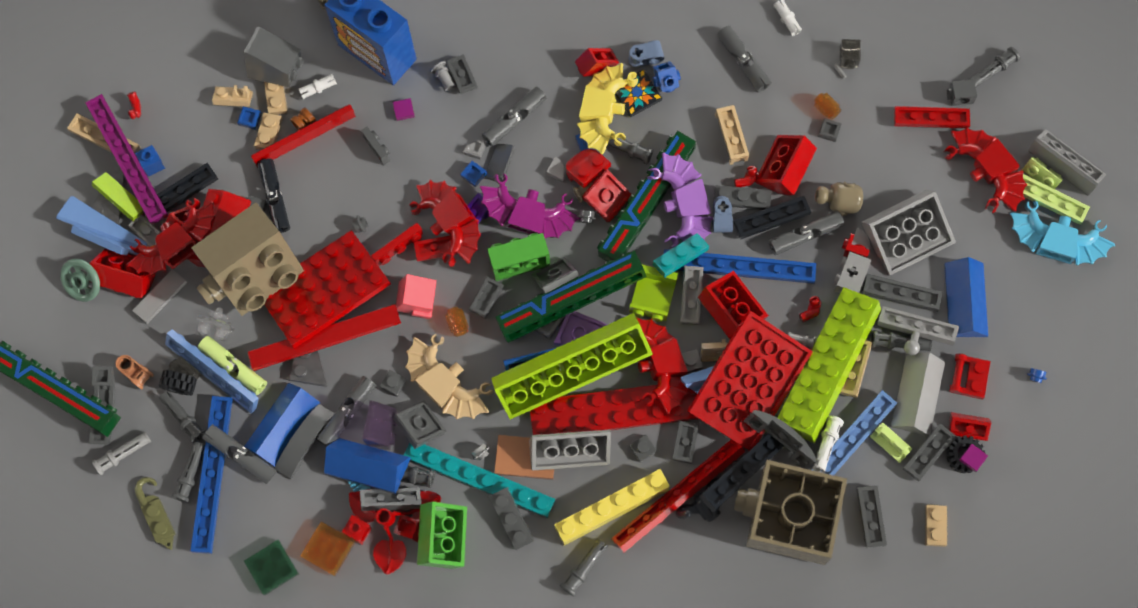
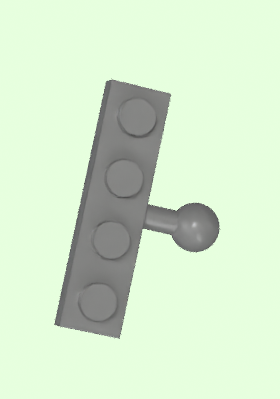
M884 306L882 307L877 325L911 334L910 340L904 345V350L908 355H916L919 352V337L954 346L959 329L957 325Z

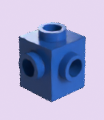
M671 61L653 66L655 74L653 82L655 87L666 93L680 87L678 81L681 80L680 73Z

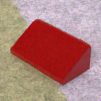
M951 412L948 430L955 436L962 437L967 435L968 438L972 436L974 437L973 439L988 441L992 422L989 418Z

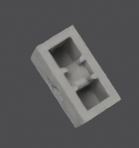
M849 252L848 257H843L840 267L843 268L841 274L837 273L833 282L836 285L834 291L841 293L843 287L859 293L871 259ZM850 272L853 273V277H849Z

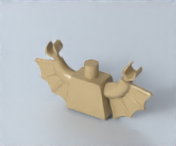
M434 334L431 337L432 346H428L418 338L413 337V344L406 351L408 362L405 368L411 374L410 381H416L417 385L434 401L443 414H451L456 419L462 417L475 419L481 413H489L488 408L479 395L485 394L489 396L493 394V390L485 392V388L491 384L483 383L480 389L475 388L471 390L461 387V383L456 377L464 371L463 368L455 362L447 369L436 360L437 347L443 344L444 337H441L440 342L436 343L435 338L437 334Z

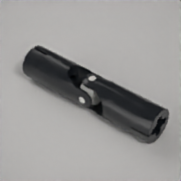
M263 159L257 165L262 186L266 190V201L271 222L280 233H284V231L290 230V224L279 188L274 160ZM271 202H278L275 205H271Z

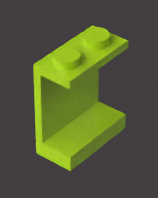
M642 264L647 277L637 281L629 312L634 313L636 317H651L656 322L667 321L678 273L673 272L664 278L655 267Z

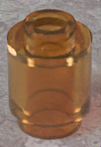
M820 93L814 100L816 102L814 106L830 120L836 118L842 111L839 107L840 105L828 93Z
M458 307L448 309L445 318L450 332L455 337L468 333L469 325L463 309H458Z

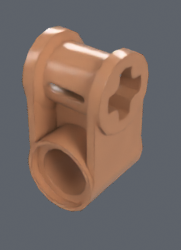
M122 355L116 360V368L141 390L145 382L154 376L151 371L128 355ZM130 362L129 368L123 369L124 363Z

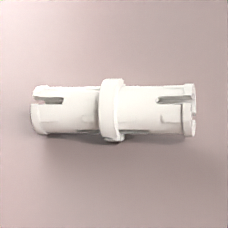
M784 0L777 1L774 4V8L779 13L781 22L785 23L792 36L795 33L797 35L801 32L802 28L795 20V14L790 12Z
M330 74L320 80L315 79L313 83L298 89L302 98L305 99L317 92L320 94L322 90L337 83L333 74Z

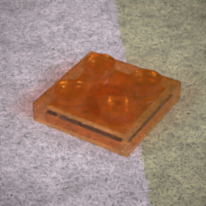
M320 522L300 557L336 576L356 541Z

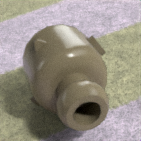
M845 181L844 183H834L830 189L820 186L816 189L815 201L818 204L828 203L832 211H839L842 216H847L848 214H855L860 211L863 203V189L855 183L851 184Z

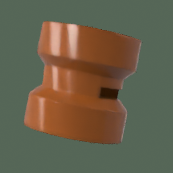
M304 107L300 114L293 116L290 121L299 131L316 122V119Z

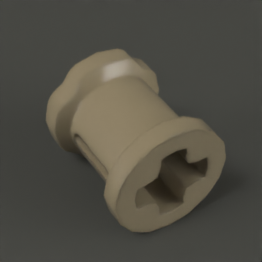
M592 182L585 188L582 186L573 187L574 194L580 203L583 202L582 195L593 184Z

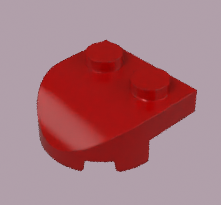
M585 149L577 153L566 163L567 177L571 182L575 180L580 186L585 188L598 178L605 169H609L611 162L597 150Z

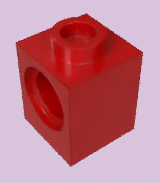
M351 515L342 533L362 545L372 527L363 520Z

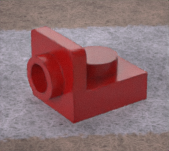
M851 233L849 239L845 238L842 249H845L843 256L848 257L849 252L866 258L868 257L870 250L866 249L863 245L852 244L855 234Z
M400 516L393 533L418 543L420 520L408 516Z

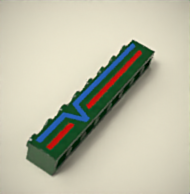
M677 130L674 136L670 135L666 142L667 147L665 150H660L656 158L657 162L655 165L651 164L649 169L658 168L660 172H663V152L670 156L679 154L683 160L688 161L696 148L697 141ZM647 170V177H654V172ZM646 177L645 180L641 179L637 186L638 191L635 195L631 194L627 201L628 206L625 210L622 209L617 216L618 221L615 225L612 224L609 227L606 239H602L597 246L598 257L605 261H610L621 257L629 251L671 187L670 182L661 178L649 180Z
M635 250L626 252L621 257L607 261L603 266L596 269H590L586 274L576 277L546 294H538L527 302L519 303L513 309L502 311L495 318L503 336L509 343L647 276Z
M4 341L0 342L1 373L106 437H109L121 419L116 414L117 409L109 404L106 407L101 404L102 400L96 396L88 397L85 395L87 391L81 387L76 386L73 388L70 386L72 382L66 378L61 377L59 379L55 377L57 373L47 367L45 370L40 368L42 364L31 358L29 361L25 359L27 355L21 351L16 350L14 352L10 350L12 346Z

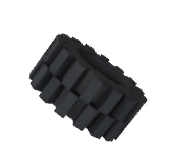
M163 370L158 386L176 394L192 396L197 379L178 371Z
M966 435L956 438L949 445L946 456H948L947 462L951 463V468L955 467V471H961L964 474L973 471L959 461L958 452L961 448H969L973 444L985 453V450H982L984 446L982 444L979 445L978 439L973 440L974 437L970 436L968 438Z

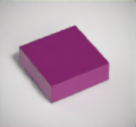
M411 98L393 102L397 121L415 117Z
M971 444L959 461L974 472H977L988 455Z

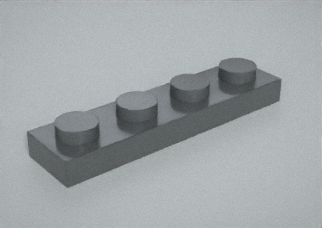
M871 274L866 275L862 294L936 312L939 311L943 293L942 291Z

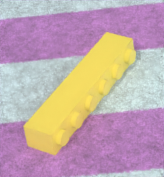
M661 469L554 524L555 530L565 546L669 491L670 485Z

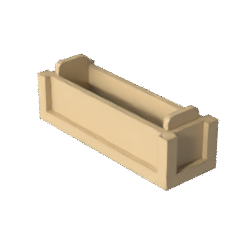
M735 106L716 109L715 117L718 118L729 154V164L732 165L734 162L742 160L744 162L748 161L749 152Z

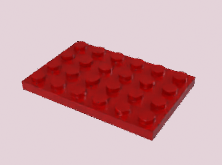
M350 230L301 262L300 265L304 271L298 275L297 281L292 286L285 289L281 288L273 295H269L264 305L295 349L390 286L391 283L354 232Z
M748 310L687 412L750 451L759 443L765 430L763 429L758 433L744 422L745 418L754 410L775 416L813 351L754 312Z

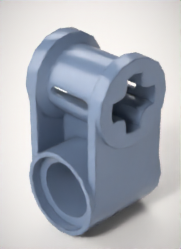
M658 40L634 45L629 51L628 62L635 68L658 64L665 60L660 41Z
M718 196L713 202V233L733 232L732 205L725 196ZM721 201H724L727 205L724 206L723 210L718 206L721 204Z

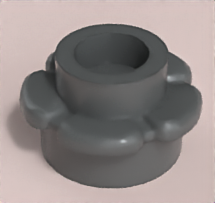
M580 210L579 215H577L578 218H581L580 222L592 223V220L596 219L594 217L595 212Z
M357 215V218L352 220L357 233L366 232L368 227L366 219L364 217L360 218Z

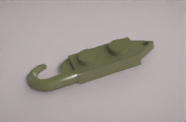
M144 477L135 485L136 497L156 543H161L172 550L176 533L166 510L157 496L145 497L142 486L145 483L150 482L157 486V482L153 478Z

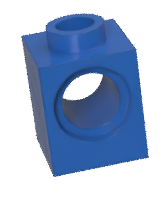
M153 145L135 153L148 177L165 169Z

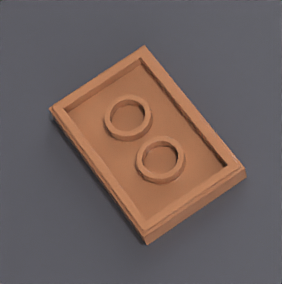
M498 435L495 474L554 479V469L532 471L529 437Z

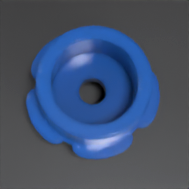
M1031 368L1030 373H1027L1028 376H1031V381L1042 383V380L1047 379L1045 378L1046 372Z

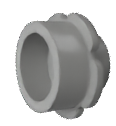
M484 443L471 452L474 456L473 459L476 460L478 458L481 461L489 454L487 451L489 447H486Z

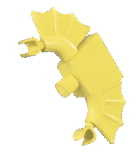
M622 63L614 67L606 66L601 73L594 74L592 81L585 86L579 114L581 122L577 123V126L581 131L580 138L588 143V148L596 149L600 154H604L609 140L613 139L616 146H621L622 143L617 138L626 139L623 133L615 134L608 126V124L612 123L614 114L623 115L625 111V104L616 103V91L625 87L626 84L634 87L638 83V79H635L637 75L635 72H630L628 78L623 80Z

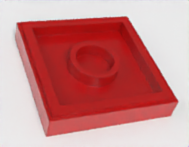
M605 169L582 195V198L608 223L626 204L632 193L608 169Z

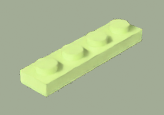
M1023 174V179L1027 183L1023 191L1024 198L1037 201L1039 205L1061 216H1067L1071 218V221L1079 225L1083 223L1090 206Z

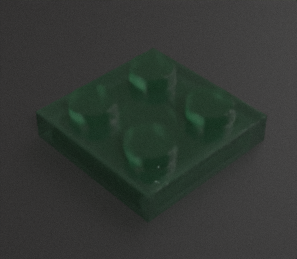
M279 539L244 560L264 596L299 575Z

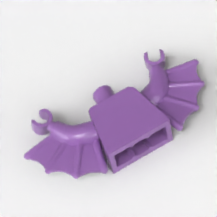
M663 152V172H660L658 168L648 169L654 172V177L648 176L647 178L649 180L661 178L670 182L675 191L671 192L672 200L664 202V209L666 213L676 211L677 217L682 218L680 230L676 232L675 236L672 235L666 238L664 243L671 240L673 242V245L669 247L671 249L678 245L679 239L684 242L696 233L705 240L711 234L710 224L713 217L705 216L711 214L703 179L694 181L701 177L702 174L695 170L693 162L683 160L679 154L670 156Z

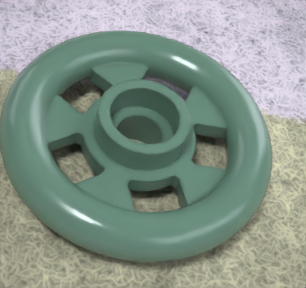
M77 258L70 259L63 264L60 278L66 292L78 301L87 302L93 300L100 291V279L96 270L88 262ZM74 267L76 272L72 273L70 268ZM89 281L92 282V288L89 287ZM80 289H85L86 294H81Z

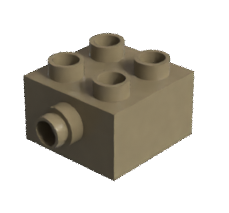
M254 203L191 247L210 273V275L203 279L204 283L196 287L209 305L216 299L219 302L227 296L241 316L249 311L260 309L265 304L269 295H273L281 288L285 289L292 286L297 281L298 275L304 271L279 230L257 203Z
M767 460L762 469L758 490L748 488V491L738 489L734 510L742 511L743 516L752 517L746 546L826 565L832 558L847 479Z

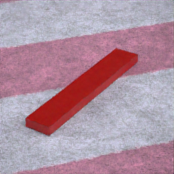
M348 104L252 154L251 157L256 167L258 168L257 163L263 159L274 160L356 117L354 110Z

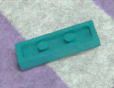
M696 233L653 260L652 265L665 278L708 251L709 245Z

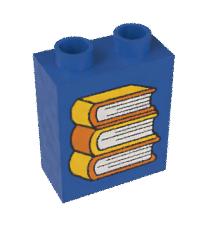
M328 0L326 2L325 8L338 46L394 86L417 60L407 19L381 0Z

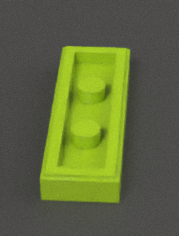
M107 172L92 182V186L130 220L134 221L144 213L138 199Z

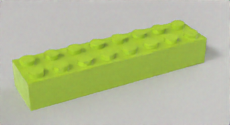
M843 287L811 350L813 353L799 374L778 416V419L789 425L803 439L812 443L816 442L881 311L879 300Z
M632 313L494 376L491 380L494 390L511 420L649 357L653 353L635 314Z

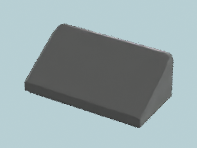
M496 145L485 178L495 181L494 176L498 174L499 181L503 180V173H507L515 150L514 145Z

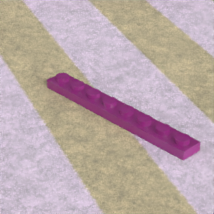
M101 94L85 102L149 222L153 225L168 217V213L104 96Z

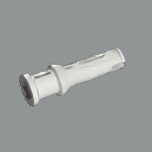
M828 416L826 420L827 425L821 434L822 443L817 454V460L813 466L814 471L821 472L822 470V473H825L833 445L839 439L838 432L843 427L844 422L836 416Z

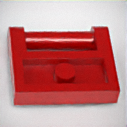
M957 353L955 355L956 366L953 383L950 385L949 392L983 400L985 398L991 361ZM964 364H969L965 388L960 386Z

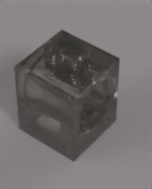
M842 39L839 47L840 67H845L846 69L858 68L861 60L860 40Z

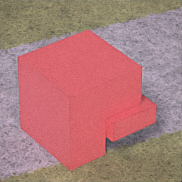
M409 274L404 276L398 285L397 310L399 312L411 313V316L430 319L432 317L437 280Z

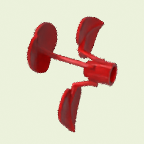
M360 491L350 492L349 503L353 514L366 523L372 522L376 517V521L384 526L389 541L381 540L374 547L373 557L384 574L389 575L395 572L403 564L407 550L403 541H393L389 526L394 524L395 516L412 514L414 519L420 520V509H410L411 511L391 512L386 508L374 511H361ZM420 491L421 504L441 502L439 494L432 491Z

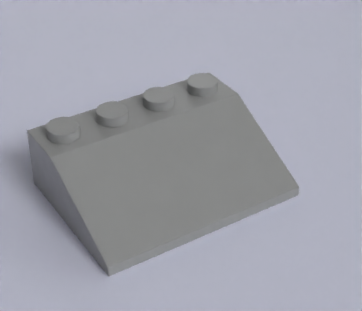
M925 190L861 222L865 233L869 237L871 246L888 275H892L956 243L936 191Z

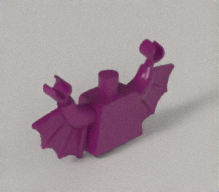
M504 173L501 182L498 179V174L494 176L496 183H499L500 187L480 186L483 193L481 203L487 207L489 217L496 219L500 226L504 225L506 228L529 235L532 233H543L546 239L548 237L559 238L563 232L572 231L574 222L580 220L576 214L565 209V205L571 204L573 198L568 203L564 201L567 193L562 195L561 203H558L553 208H545L544 203L537 201L539 192L529 189L526 198L520 196L518 199H515L509 195L507 186H505L508 177Z

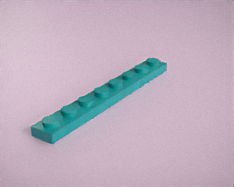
M409 442L404 456L410 457L412 462L491 495L508 487L517 506L546 518L549 517L555 503V499L425 444L414 449Z

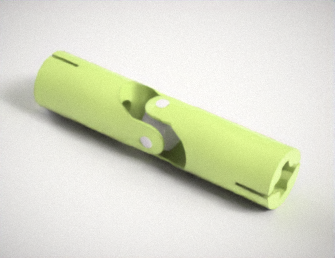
M206 336L201 340L198 349L210 357L217 365L224 368L232 377L239 380L247 389L256 395H259L265 389L267 381L239 359L235 358L214 339Z

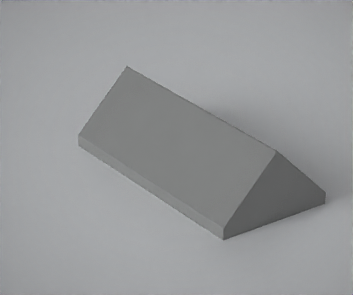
M1046 129L1034 140L1028 149L1029 152L1088 196L1107 175Z
M930 352L917 353L916 355L906 354L891 427L930 436L945 365L944 361Z
M611 430L532 435L529 440L532 471L610 465Z

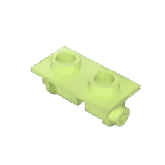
M1031 157L1022 169L1033 179L1053 189H1056L1063 181L1061 175L1051 168L1049 170L1046 169L1047 165L1040 161L1038 157Z
M884 423L879 425L870 436L899 463L912 450L907 443Z

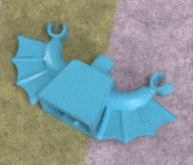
M1029 201L1025 203L1024 207L1030 212L1029 215L1010 213L1013 219L1012 230L1019 235L1020 243L1026 244L1032 252L1036 250L1035 254L1068 264H1071L1074 260L1076 265L1082 263L1093 264L1098 258H1106L1107 251L1115 246V243L1099 236L1098 233L1103 232L1107 228V225L1103 229L1097 227L1101 220L1095 223L1094 230L1092 229L1088 234L1081 235L1078 234L1076 228L1069 227L1071 218L1067 216H1060L1058 223L1051 222L1049 226L1039 219L1038 213H1036L1039 205L1037 201H1033V209L1030 208Z

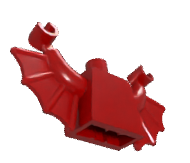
M966 127L962 131H951L958 148L952 145L948 146L943 152H950L951 154H948L945 159L950 160L955 154L971 156L975 159L974 166L976 168L970 172L971 178L975 182L984 178L988 184L994 183L996 187V192L993 198L988 200L985 209L988 206H993L992 213H995L999 206L998 201H1002L1012 211L1016 212L1017 205L1022 200H1025L1023 191L1027 183L1023 179L1024 171H1018L1020 165L998 138L996 139V137L986 134L984 130L974 131Z
M429 180L424 185H416L422 201L419 204L412 201L409 206L411 208L417 206V208L410 212L413 215H418L421 209H433L432 214L437 222L430 227L431 231L436 236L445 231L452 237L450 252L442 256L444 263L446 264L448 261L450 267L454 266L456 263L454 255L457 253L469 264L472 255L478 251L477 242L481 236L478 230L479 220L476 219L461 195L455 192L456 187L449 186L445 181L437 183Z
M194 198L193 205L192 201L187 200L186 206L190 210L188 218L182 226L178 223H173L172 225L169 222L163 223L160 227L162 232L155 238L156 244L150 247L143 245L138 239H135L134 241L138 243V246H130V248L139 254L127 264V267L134 268L137 274L147 272L150 275L160 270L165 271L166 264L171 269L177 267L195 253L191 247L197 244L196 240L200 242L212 230L211 223L216 217L213 213L214 202H210L200 208L201 203L198 199Z
M636 317L653 355L646 357V360L638 362V369L640 373L650 371L652 380L658 381L656 389L652 391V394L645 393L642 401L645 398H651V401L647 403V406L650 407L653 405L655 398L659 399L665 412L669 414L672 408L682 405V398L689 393L687 387L681 381V377L686 376L688 372L677 339L668 333L666 326L657 325L652 319L642 320Z

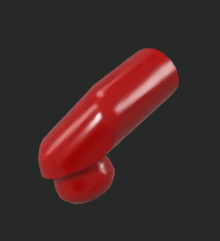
M130 92L127 94L132 110L128 111L130 119L139 118L141 116V103L136 92Z
M749 166L744 178L734 179L735 187H746L754 184L758 177L757 168Z
M812 296L809 299L808 310L799 314L802 322H806L819 315L822 304L818 296Z

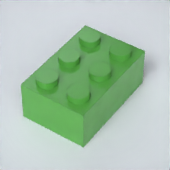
M532 233L527 238H514L509 243H497L488 248L489 260L496 281L542 269L550 264V255L543 233Z
M438 502L420 505L417 565L448 569L464 567L467 506Z

